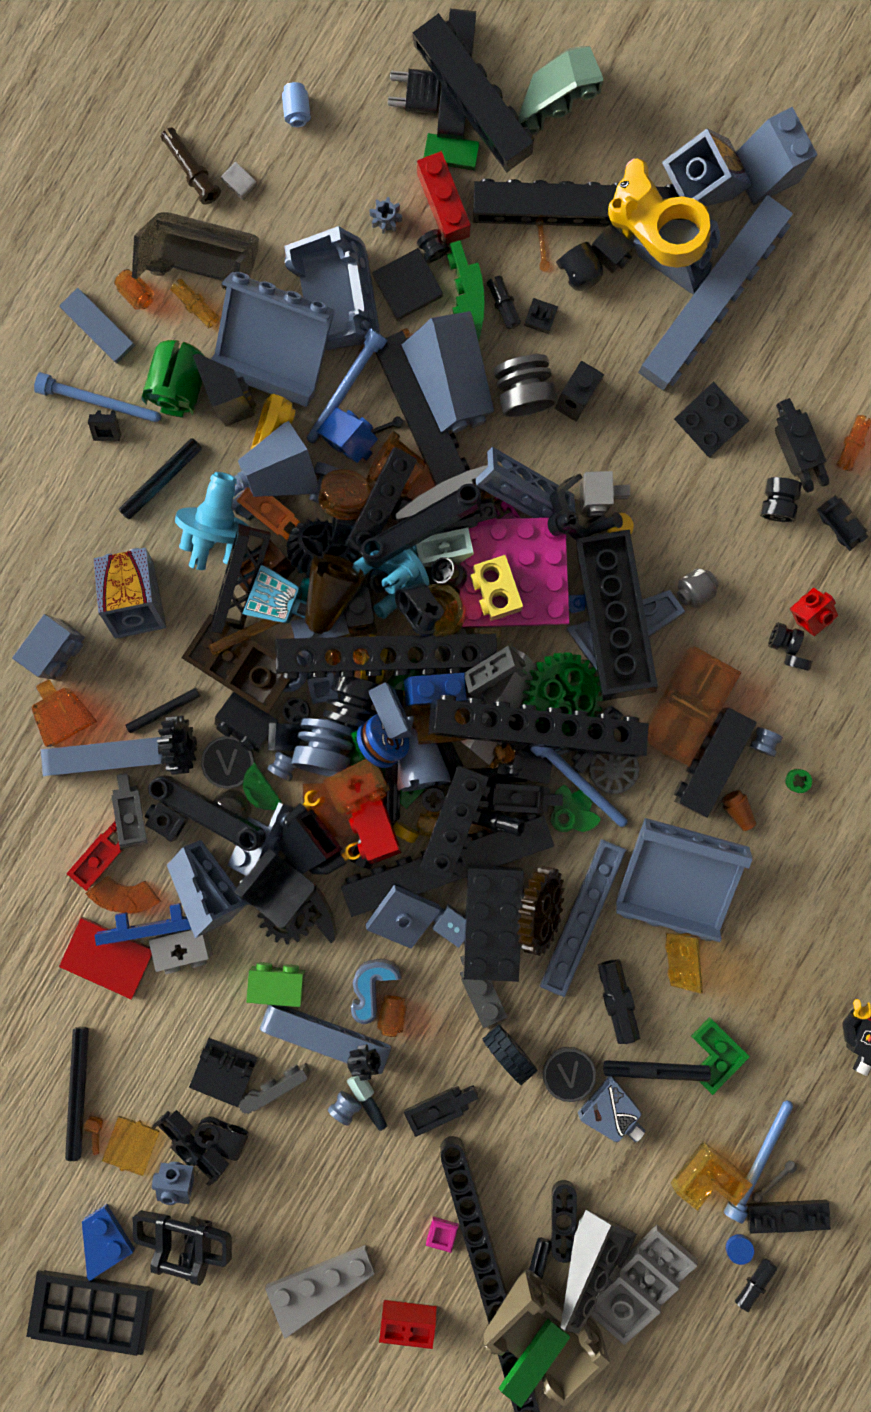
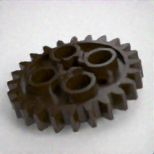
M546 866L538 867L537 872H533V879H529V888L524 889V898L521 899L523 906L519 910L521 918L517 922V924H520V928L517 934L521 935L518 942L522 944L521 949L525 953L541 956V953L545 954L546 949L550 948V941H554V932H558V926L561 922L560 913L563 912V908H561V904L564 902L562 894L565 888H561L564 880L561 879L562 874L559 873L558 869Z

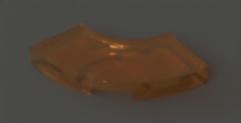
M107 876L85 893L100 907L120 913L142 912L161 902L146 880L137 885L125 886L116 883Z

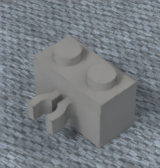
M613 471L585 472L579 482L580 514H587L588 518L602 516L614 504L613 499H628V496H630V485L613 486Z

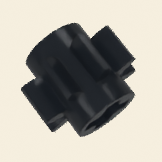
M368 1044L357 1046V1050L349 1052L350 1056L347 1066L352 1073V1077L359 1076L360 1081L370 1080L372 1075L379 1073L378 1069L381 1065V1059L376 1049L369 1050Z

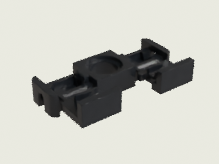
M177 1110L172 1114L167 1111L152 1125L153 1130L159 1127L172 1140L171 1143L173 1145L170 1148L188 1166L191 1164L193 1166L196 1165L209 1178L206 1185L210 1186L216 1182L229 1166V1163L213 1147L206 1152V1148L196 1143L195 1137L190 1133L193 1126Z

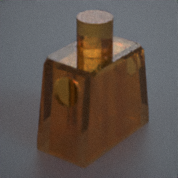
M46 680L36 686L43 700L32 705L31 708L46 747H54L97 722L70 688H62L56 691L51 680Z

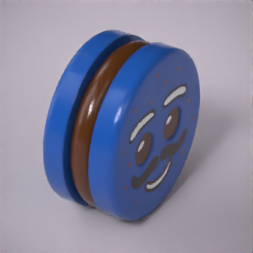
M378 714L362 724L357 731V743L360 751L369 762L377 767H391L405 757L409 751V738L390 739Z

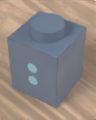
M449 904L445 909L440 907V912L433 920L435 922L433 930L459 948L465 938V916Z

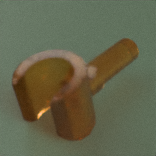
M507 745L505 749L501 746L495 747L494 750L497 755L489 766L494 769L500 761L503 764L511 762L516 756L511 746Z
M90 1115L89 1120H86L84 1131L92 1133L93 1155H98L99 1133L103 1126V1120Z

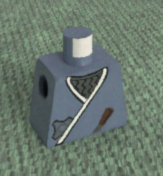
M611 1076L607 1077L578 1111L579 1118L583 1123L614 1142H619L625 1134L634 1142H638L645 1133V1129L636 1122L642 1115L641 1111L617 1080Z

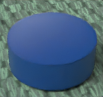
M736 1234L731 1236L726 1242V1253L733 1263L744 1265L752 1260L754 1247L746 1236Z

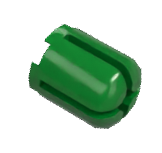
M166 340L160 342L155 348L141 400L146 405L149 400L161 407V413L183 418L184 413L190 412L193 416L202 385V379L193 355L200 354L204 357L205 355L197 347L187 342H183L179 348V340Z

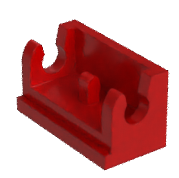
M384 1300L379 1343L433 1349L437 1306Z

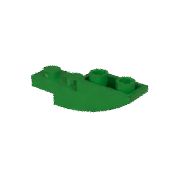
M459 240L450 243V253L447 254L450 270L455 269L458 277L454 279L457 293L461 295L456 297L455 307H452L453 314L471 312L479 343L485 307L482 274L479 263L468 265L461 241Z

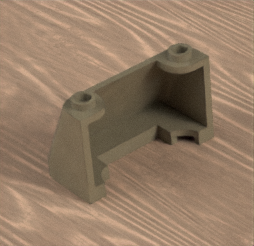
M526 1270L517 1279L484 1332V1345L491 1354L500 1356L509 1350L516 1357L520 1358L547 1318L559 1327L561 1326L565 1298L535 1273ZM588 1318L579 1334L565 1331L570 1336V1339L542 1377L543 1391L546 1396L552 1401L556 1400L564 1407L610 1364L602 1333L591 1318Z

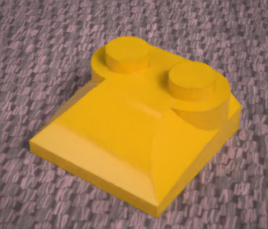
M272 394L264 401L251 449L283 423L289 421L292 424L296 411L292 408V402L276 394Z

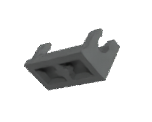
M510 646L505 647L464 672L469 694L484 701L487 698L481 692L514 672L521 677L527 675V672L523 669L526 666L525 661Z

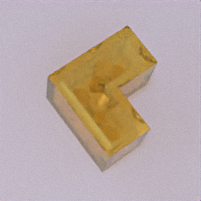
M704 1141L671 1181L675 1193L697 1211L714 1189L737 1206L753 1185L745 1173Z

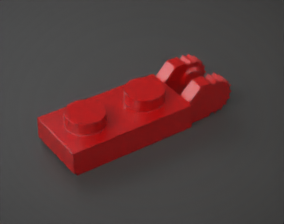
M116 821L97 837L66 873L85 891H88L123 851V849H120L119 842L116 844L110 839L117 832Z

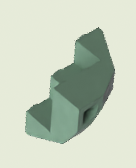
M583 45L569 48L533 74L518 116V122L523 128L527 127L532 135L543 130L545 118H561L571 113L573 100L580 98L589 100L601 93L603 76L590 46Z

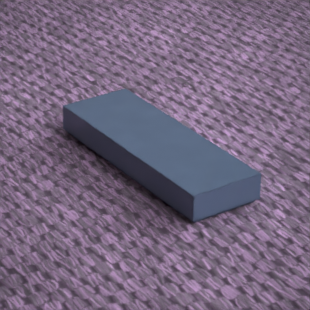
M79 288L59 305L116 364L135 346Z

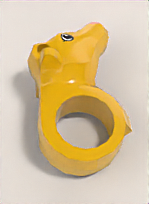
M632 159L628 162L624 178L617 185L614 198L608 208V215L613 226L622 228V233L627 239H630L635 234L646 250L660 264L675 268L689 266L698 261L705 253L710 241V218L707 206L696 199L683 196L662 199L649 177L647 163L642 159ZM680 218L690 220L700 230L693 240L678 245L668 243L659 234V230L664 224Z

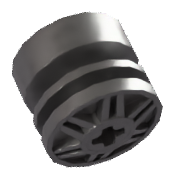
M543 354L520 356L505 361L494 368L495 378L498 379L497 388L508 390L500 396L504 416L519 417L535 414L557 404L558 399L554 384L543 382L552 375L551 369L547 368L549 366L548 356Z

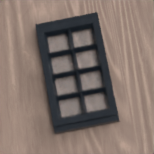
M38 1270L26 1337L135 1356L143 1355L154 1289L147 1286L97 1278L89 1281L84 1276Z

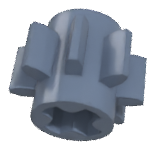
M390 197L381 202L376 200V209L369 210L370 216L374 218L372 220V227L376 228L379 226L382 229V234H385L386 230L391 229L395 232L396 222H402V215L398 213L400 204L393 205L390 202ZM385 213H389L387 218H382L385 216Z

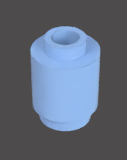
M293 82L285 85L284 92L282 93L285 122L292 127H303L311 119L308 91L302 83Z

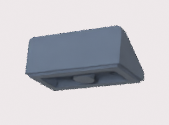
M386 682L371 689L369 695L387 736L390 739L414 736V731L395 689Z

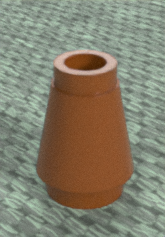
M735 790L723 797V809L741 827L742 831H748L756 826L757 823L746 794H742L741 790Z

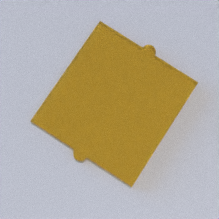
M118 1116L102 1161L119 1167L120 1171L127 1170L143 1176L160 1130H153L152 1127L142 1124L141 1120L136 1122Z

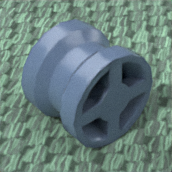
M757 727V737L755 741L751 742L749 747L763 754L775 757L777 753L775 748L782 741L783 737L767 729Z
M277 750L275 754L276 759L273 764L268 766L267 770L287 781H291L293 778L292 772L296 768L291 765L293 757Z
M340 1091L337 1095L336 1103L330 1105L328 1112L338 1122L349 1126L353 1120L352 1116L354 1113L359 1112L362 1106L353 1096Z

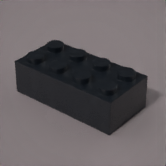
M468 865L463 961L464 979L519 982L521 943L518 941L521 935L517 934L520 928V924H517V922L521 918L519 910L522 908L521 899L523 898L524 871L522 868Z

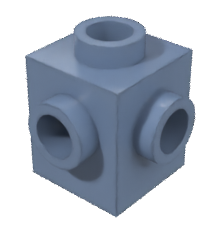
M180 1162L161 1163L159 1173H154L152 1180V1190L156 1191L157 1201H161L166 1205H174L176 1203L189 1204L195 1180L193 1166L183 1165Z

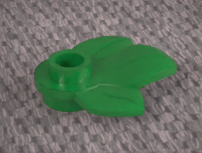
M562 785L554 793L563 795V806H554L555 809L551 814V824L556 830L569 832L575 829L586 832L597 826L601 821L598 815L589 811L593 801L581 790L571 793L566 785ZM561 814L568 815L567 823H560L559 816Z

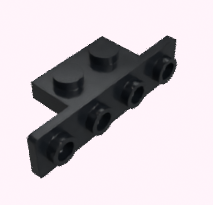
M392 448L345 542L347 547L361 554L363 543L382 532L417 462L416 458L399 448Z

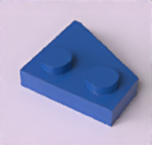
M108 1204L83 1219L82 1230L87 1278L90 1281L131 1255L135 1248Z

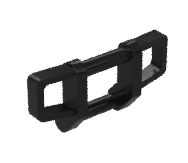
M143 1210L139 1211L132 1218L134 1243L156 1250L150 1264L151 1273L157 1275L162 1273L190 1280L191 1284L200 1286L205 1279L209 1264L225 1267L232 1260V1236L226 1231L205 1224L197 1226L171 1219L170 1215ZM143 1221L155 1224L156 1238L144 1234ZM171 1231L195 1237V1262L193 1268L167 1262L172 1248ZM211 1239L221 1242L222 1255L211 1253Z

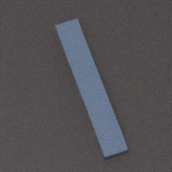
M600 840L539 985L541 988L562 997L566 996L626 849L605 840Z

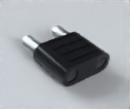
M409 69L408 72L391 71L390 80L407 82L406 98L389 96L388 106L405 108V112L437 114L440 81L431 70Z

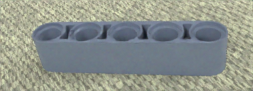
M161 737L40 750L43 776L162 764L163 756L158 754L159 744L157 743V740Z
M268 1005L260 1026V1030L268 1035L347 1063L350 1051L357 1050V1046L368 1044L369 1050L376 1049L380 1056L381 1065L378 1069V1074L383 1073L392 1049L390 1045L286 1006Z

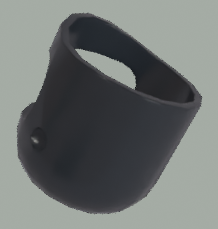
M583 242L573 247L556 261L559 269H565L569 277L568 284L576 291H585L593 287L603 276V265L589 242Z

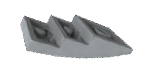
M488 465L469 470L448 479L418 496L396 513L397 524L458 490L464 484L476 486V477ZM467 497L464 500H472L473 497Z
M656 1225L629 1252L622 1267L617 1265L609 1276L612 1282L607 1289L603 1288L596 1296L597 1306L591 1316L625 1345L661 1313V1305L679 1290V1282L698 1266V1259L659 1225Z

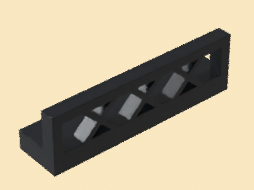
M238 524L212 617V632L222 634L224 626L243 630L247 615L242 613L260 566L263 564L271 532ZM249 535L262 538L261 546L250 551L247 546ZM250 558L255 568L244 575L240 570L242 562ZM243 582L248 592L237 598L234 594L235 586ZM237 606L241 612L240 620L227 618L229 609Z

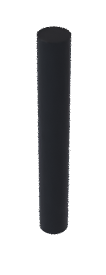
M195 687L125 724L128 732L131 734L201 697L200 692Z

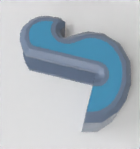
M374 959L364 962L357 969L353 980V988L360 1000L354 999L351 1005V1014L356 1022L368 1024L376 1018V980L402 979L400 968L392 961Z

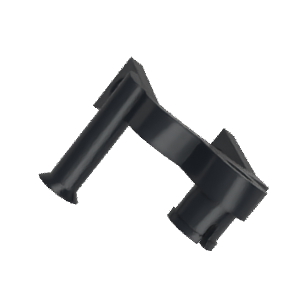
M580 473L565 479L550 496L555 513L549 517L547 525L550 533L555 537L567 533L575 540L576 538L588 537L613 527L621 528L623 519L619 513L615 512L609 518H606L604 514L592 518L583 527L579 524L578 517H574L576 513L570 511L565 492L583 478Z

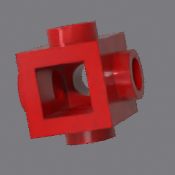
M812 588L790 608L796 623L814 637L838 617L834 606L836 604L834 598L827 592L821 593L815 588Z

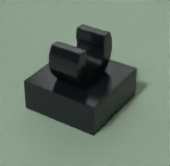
M533 298L524 326L549 334L558 306Z
M98 410L95 414H89L88 425L93 441H120L121 431L115 411H111V414H102L101 410Z

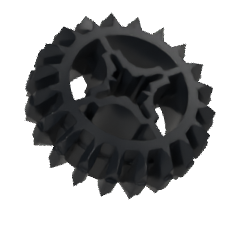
M316 518L313 522L306 519L305 523H298L292 529L289 539H287V559L290 560L291 567H297L298 573H306L307 579L310 578L311 563L316 555H318V559H323L324 554H330L344 558L352 563L356 562L359 556L357 551L347 547L345 544L332 542V523H329L328 519L320 521Z

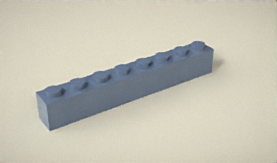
M769 195L765 197L638 371L639 374L663 391L668 384L672 387L682 375L679 371L684 363L689 365L698 353L694 350L699 342L705 344L713 333V330L710 329L714 321L718 323L722 321L729 311L725 306L730 300L735 302L745 289L741 286L744 280H752L760 269L756 265L761 257L766 260L776 247L772 244L775 238L779 237L782 239L791 226L788 220L793 214L791 211Z

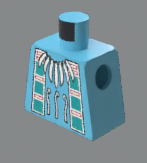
M261 565L242 614L288 624L293 614L305 619L307 602L299 599L303 588L270 568Z

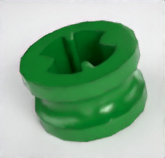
M793 769L787 773L785 783L791 791L804 793L811 788L812 777L805 770ZM796 775L804 776L805 781H802L804 783L802 787L793 785V781H796L793 778Z

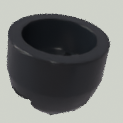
M382 570L372 571L367 578L369 587L378 593L386 591L385 588L390 584L382 586L381 582L389 575ZM375 576H377V579L380 583V586L378 587L374 579Z

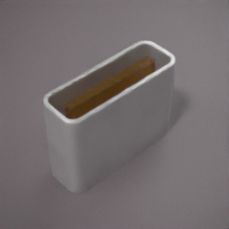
M234 162L221 176L222 181L242 200L257 185L256 181L237 162Z

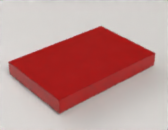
M85 917L80 918L59 967L132 1000L152 958L150 947L133 939L96 946L94 935L98 931L109 930V928Z

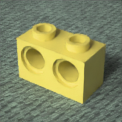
M506 555L474 565V574H471L470 577L474 589H480L483 599L479 600L484 616L489 615L490 621L522 611L523 605ZM490 570L495 571L499 578L495 582H487L483 577L484 573ZM496 596H503L508 604L504 608H497L493 605L492 600Z

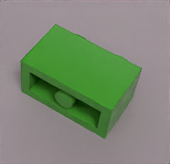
M266 962L256 963V966L250 968L246 1003L301 1006L304 994L305 970H301L298 965L285 964L283 968L272 967V963Z

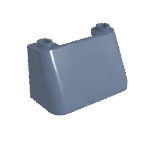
M337 226L284 246L286 253L285 265L290 272L300 277L303 298L324 302L327 304V307L335 309L325 350L362 345L366 340L364 336L369 328L380 334L367 250L363 241L358 236Z

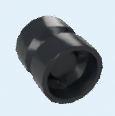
M768 478L764 493L768 500L763 501L760 516L776 522H794L798 509L797 504L794 502L800 499L802 483L789 478Z

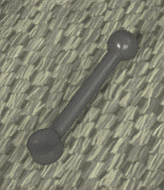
M788 1161L785 1164V1169L760 1192L753 1193V1201L760 1203L763 1196L788 1173H794L797 1170V1165L793 1161Z

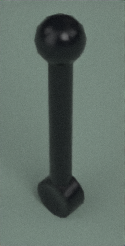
M399 416L394 417L392 422L374 428L371 432L376 434L391 427L400 428L403 420Z

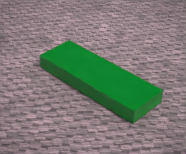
M547 1318L498 1389L501 1393L519 1407H522L570 1339L568 1333Z

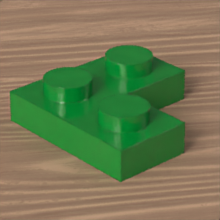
M709 1017L691 1037L709 1054L700 1065L710 1066L711 1080L709 1082H699L714 1095L750 1056Z

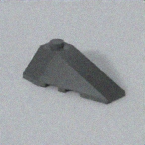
M588 1210L580 1218L578 1229L574 1235L560 1326L564 1331L579 1334L597 1306L596 1296L603 1288L607 1289L612 1281L609 1276L616 1265L622 1267L637 1235L633 1231Z

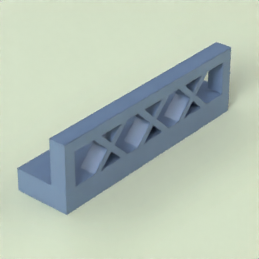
M494 447L487 451L488 467L476 477L477 487L533 518H549L555 513L550 496L559 487L558 484ZM497 461L500 462L503 467L499 466L497 464ZM567 490L565 492L566 502L570 511L576 513L574 494Z

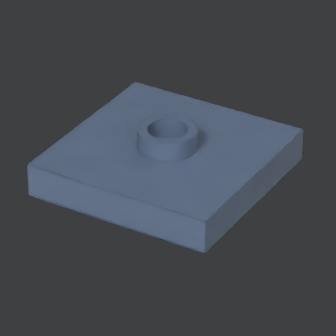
M394 885L366 923V929L412 949L440 912V906Z

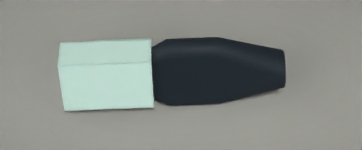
M359 1076L349 1078L347 1083L358 1102L361 1101L363 1108L379 1131H382L388 1125L376 1102L371 1097L374 1094V1090L368 1080L360 1081Z

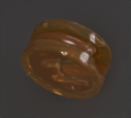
M346 469L333 470L322 479L318 501L321 508L330 516L341 520H354L358 518L371 492V486L359 473Z

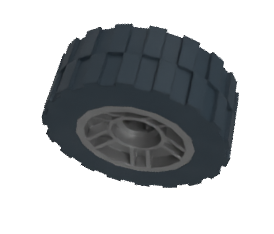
M499 1024L482 1038L497 1061L520 1085H523L538 1071L525 1052Z

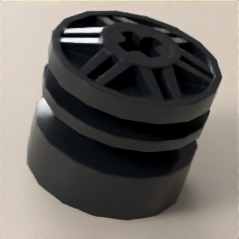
M335 672L331 689L341 694L340 700L327 699L326 703L338 706L336 713L324 709L323 716L341 725L358 730L362 724L367 722L369 716L373 717L378 714L371 709L373 702L369 691L380 684L357 677H338V672Z

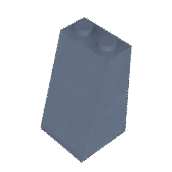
M468 311L431 318L402 344L403 350L440 431L452 430L453 433L465 429L468 425H471L472 428L478 427L487 421L486 417L494 412L472 314Z

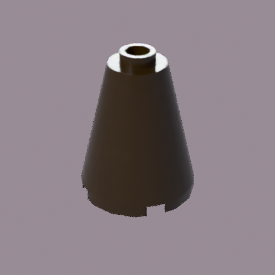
M324 554L323 559H318V555L313 558L305 623L311 631L318 634L330 631L363 585L366 576L361 569L357 572L352 568L354 563L330 554Z

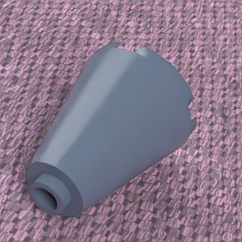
M419 715L407 717L414 731V736L409 737V751L407 755L398 761V791L406 792L427 789L435 785V782H437L438 786L450 783V773L434 736L428 735L429 725L427 720L421 719Z

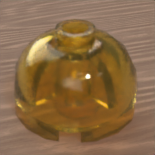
M429 585L430 592L444 610L442 618L436 622V631L433 635L435 637H445L456 634L462 628L466 619V607L462 597L451 586Z

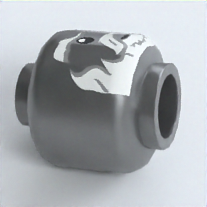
M697 568L678 581L679 591L677 596L682 604L699 608L716 596L717 579L709 570L704 571Z

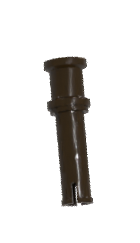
M174 128L167 129L170 137L163 131L160 136L161 140L166 144L186 173L187 183L190 187L195 188L199 194V201L203 205L214 202L220 196L221 189L212 183L208 177L209 172L207 169L198 165Z

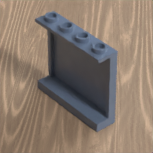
M232 272L222 283L227 288L215 354L211 360L234 369L238 378L243 376L248 386L282 396L289 401L307 407L315 395L335 309L327 307V304L324 302L302 298L297 292L278 289L270 282H259L251 279L249 275L243 272Z
M645 818L616 898V913L626 919L646 921L655 927L671 928L680 934L696 935L705 941L714 940L721 942L720 929L744 867L749 869L753 860L750 847Z

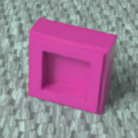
M433 1217L426 1239V1246L452 1253L459 1227L458 1223Z

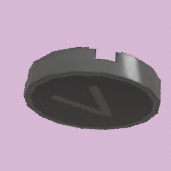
M223 736L214 739L206 746L202 753L201 767L204 776L210 783L219 788L230 789L243 784L246 770L255 762L253 751L243 748L239 744L238 739L232 736Z
M562 1047L553 1051L543 1065L542 1077L546 1089L553 1097L563 1102H575L583 1099L591 1092L596 1082V1070L591 1058L585 1052L576 1047Z

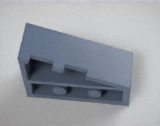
M201 840L184 846L167 864L195 938L230 922L248 904L234 892L236 887Z

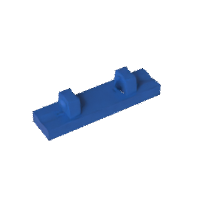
M181 903L170 905L171 919L130 926L128 913H119L115 915V929L98 931L94 936L96 946L190 930L191 927L187 916L183 917Z

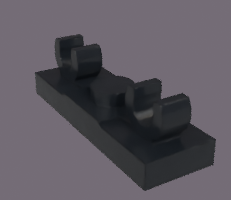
M826 1199L747 1203L748 1231L750 1234L831 1230L829 1202Z

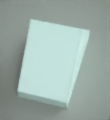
M469 528L432 535L416 544L418 557L425 567H432L433 563L441 557H447L460 564L474 554Z

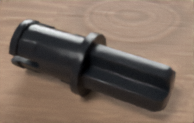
M496 276L495 280L498 288H496L492 278L487 282V286L495 300L494 307L499 310L506 328L514 329L521 324L513 304L514 297L509 295L503 277Z
M765 1258L752 1277H747L748 1283L735 1299V1303L741 1309L749 1313L760 1294L766 1292L764 1288L777 1271L776 1265Z

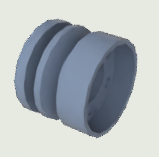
M303 719L300 727L306 731L299 732L298 738L309 744L308 746L295 747L291 765L319 775L346 778L351 760L340 754V751L353 750L354 745L348 741H353L351 733L355 732V730L332 720Z

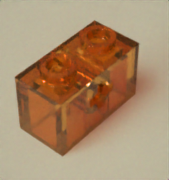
M367 759L323 780L336 809L341 814L346 813L347 815L358 811L361 808L360 805L369 800L376 802L386 796L385 792L390 790L380 767L373 765ZM358 782L361 784L360 788L362 790L359 793L355 791V784Z

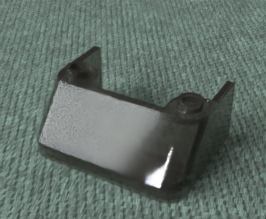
M161 212L156 214L134 235L132 278L138 279L145 270L150 271L153 275L163 276L175 268L221 280V287L226 290L227 286L222 285V283L232 272H243L251 278L258 252L259 238L251 233L174 213Z

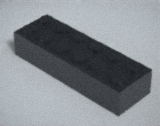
M630 529L576 538V551L602 701L656 693L658 684Z

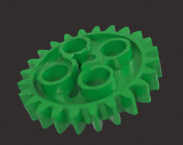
M564 652L563 654L554 653L553 656L544 657L545 663L536 662L538 671H529L533 679L525 680L530 689L522 692L529 696V699L524 701L523 704L535 705L536 710L546 711V708H560L564 714H572V711H586L590 717H596L595 711H602V708L597 705L599 701H602V697L598 696V692H600V686H597V682H599L598 676H593L596 669L595 667H588L590 660H581V655H572L570 652ZM569 673H571L572 677L570 683L568 682ZM548 684H549V685H550V692H549V694L547 695L546 688H547V686H548ZM579 697H580V698H581V704H580V706L578 707V699H579ZM537 719L535 725H539L538 731L543 732L544 724ZM563 723L562 732L566 736L570 734V728L568 724Z

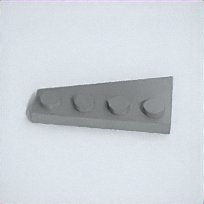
M366 1245L266 1284L265 1290L284 1339L375 1274V1268Z

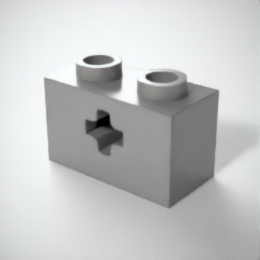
M192 929L154 936L148 940L156 972L164 970L165 974L174 973L181 970L180 966L190 964L191 968L207 964L206 960L213 955L208 932L195 938ZM179 946L187 949L184 955L182 952L177 953L176 949Z

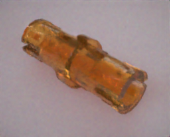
M856 416L849 436L845 437L843 441L845 446L836 463L837 467L841 468L844 465L843 470H853L857 456L866 444L864 440L871 425L870 418L865 421L866 416Z

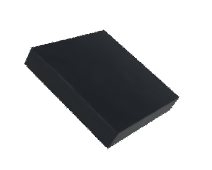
M419 248L372 272L397 321L443 297V292Z

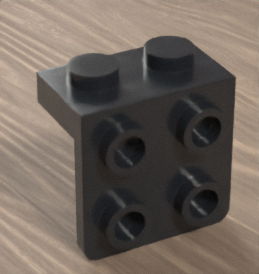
M268 849L265 854L258 858L256 865L249 874L242 878L234 892L253 905L279 928L286 929L316 892V885L272 850Z

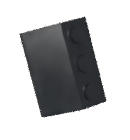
M200 354L193 355L211 405L225 427L255 416L252 407L256 406V403L243 376L238 378L234 369Z

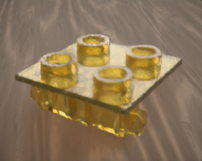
M666 933L665 949L668 954L670 986L703 993L699 939L691 937L688 933Z

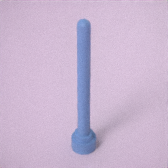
M369 328L364 336L366 339L364 341V348L307 435L308 442L315 443L320 436L316 432L317 429L335 408L339 407L373 352H377L379 348L382 349L388 341L372 328Z
M39 372L35 380L34 391L41 395L47 396L48 394L53 395L57 393L149 421L158 422L161 419L159 412L57 383L56 379H53L49 374Z
M529 746V749L536 756L546 757L618 826L625 827L627 825V819L552 748Z
M788 1100L782 1103L737 1198L733 1199L732 1202H728L724 1210V1214L741 1224L744 1223L748 1215L746 1212L748 1208L746 1206L747 1201L793 1109L792 1102Z

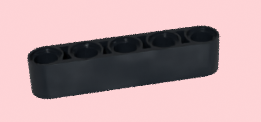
M450 8L449 21L456 31V37L460 43L464 41L472 54L476 11ZM442 85L437 137L463 140L466 117Z

